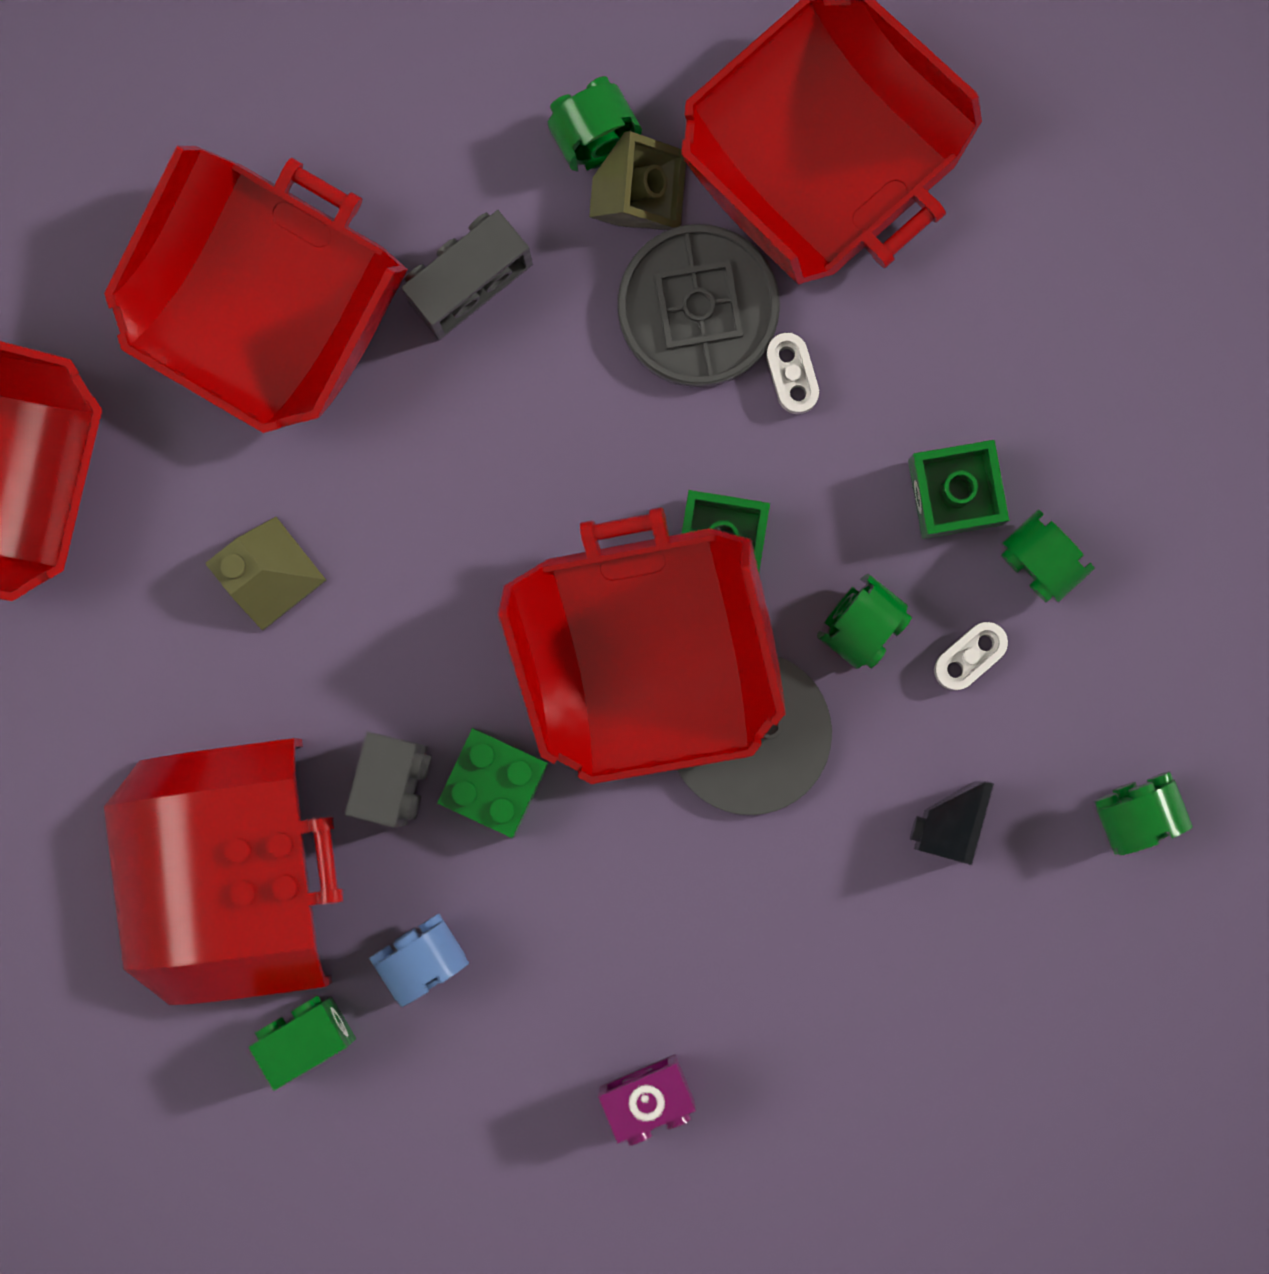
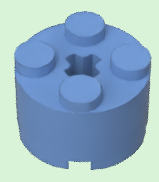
M440 913L419 925L422 931L420 934L414 927L395 939V943H393L396 948L395 950L388 945L369 957V960L400 1007L429 992V989L439 983H443L469 964L465 957L466 954Z

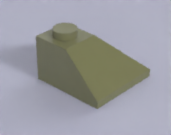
M631 131L624 132L593 176L589 217L621 227L670 230L681 226L686 162L681 154L682 149Z
M277 517L239 536L205 563L229 595L262 631L327 581Z

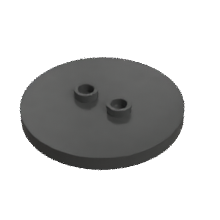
M707 224L675 227L648 241L639 249L628 264L618 293L620 328L629 349L637 360L658 377L671 383L689 387H708L723 384L739 377L753 367L764 355L769 343L773 339L780 313L777 281L762 253L739 234L722 227Z
M779 656L777 657L784 695L785 715L777 725L773 724L762 738V745L752 757L677 769L683 781L697 796L721 810L742 815H758L785 808L797 801L812 788L827 763L832 742V725L826 701L817 685L803 670Z

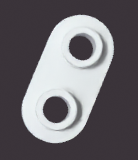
M793 333L779 334L771 340L766 352V359L780 405L787 412L804 414L815 406L819 397V387L805 342L798 335ZM788 349L794 354V359L791 362H783L779 358V352ZM793 388H801L805 392V398L801 401H795L792 399L790 391Z
M983 622L972 627L938 657L934 666V674L938 683L949 690H961L971 685L1005 654L1008 647L1005 631L999 625L992 622ZM981 636H987L991 639L992 647L989 651L980 649L978 640ZM952 662L958 663L961 666L962 672L958 678H953L948 674L947 668Z

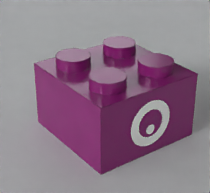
M675 1054L599 1087L598 1098L617 1144L626 1140L629 1146L643 1142L652 1137V1129L666 1124L668 1129L681 1126L690 1121V1113L696 1111L694 1098Z

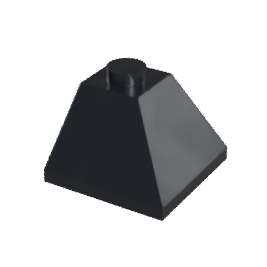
M975 781L925 809L923 817L916 816L910 835V840L916 841L914 849L972 865L994 783Z

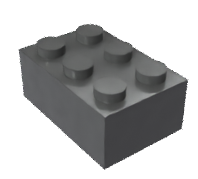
M498 209L491 215L486 212L477 217L469 225L468 229L470 232L459 241L453 238L446 242L437 251V259L427 267L424 264L415 267L404 278L406 284L401 288L408 303L438 340H441L533 265L529 246Z
M366 732L345 815L391 827L406 826L408 820H415L422 796L415 794L419 779L426 780L432 756L426 755L428 746L382 734Z

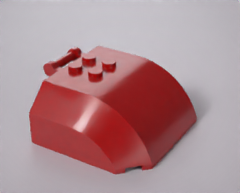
M800 0L686 100L685 140H682L681 154L701 184L730 218L799 285L834 275L863 248L871 254L881 267L886 268L895 260L894 255L932 221L937 223L946 215L944 207L928 191L955 168L982 123L979 96L974 89L876 0ZM916 202L922 209L882 243L877 236Z
M177 146L104 295L108 308H112L120 332L117 337L122 351L258 431L266 433L296 423L317 419L326 411L359 363L408 269L382 246L348 227L362 204L363 199L352 192L346 194L303 169V163L291 157L286 162L274 184L245 166L198 146ZM296 183L339 208L335 219L289 193L292 185Z
M0 341V599L13 602L64 571L102 408L95 397L91 395L71 359Z
M663 507L649 510V514L598 524H595L593 520L581 522L580 533L585 552L547 559L504 585L498 615L540 757L553 764L558 760L578 771L577 777L589 784L752 757L762 745V738L772 725H777L785 715L778 657L751 539L711 528L669 536ZM653 531L654 539L603 549H600L598 540Z
M282 739L140 760L105 804L104 813L123 970L168 1005L208 1003L323 988L332 983V975H324L317 952L312 905L335 903L344 900L342 888L338 889L335 871L330 831L334 829L333 817L301 821L295 777L296 748L303 747L302 739ZM303 833H314L321 891L310 892Z

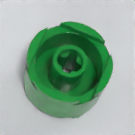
M606 76L594 79L587 85L585 90L574 96L569 94L563 95L550 105L552 115L548 120L547 126L573 171H578V165L583 164L587 171L599 168L624 132L631 131L642 134V128L618 85L610 83Z
M1038 509L1002 542L1006 550L1002 553L1001 557L1015 572L1018 573L1023 568L1034 579L1029 586L1045 603L1052 598L1059 603L1095 567L1091 562L1083 567L1078 561L1084 556L1082 551L1053 521H1050L1046 526L1039 521L1044 513Z
M866 574L860 579L866 585L860 591L852 587L824 623L830 627L828 632L819 631L817 634V638L855 669L866 665L870 669L873 668L884 656L886 649L883 645L892 633L896 636L901 634L912 619V616L906 612L908 605L873 576Z
M1170 771L1155 775L1147 779L1148 783L1137 786L1136 782L1125 784L1112 790V794L1094 801L1102 826L1115 855H1126L1159 844V840L1168 837L1169 833L1173 839L1193 828L1175 779H1173Z

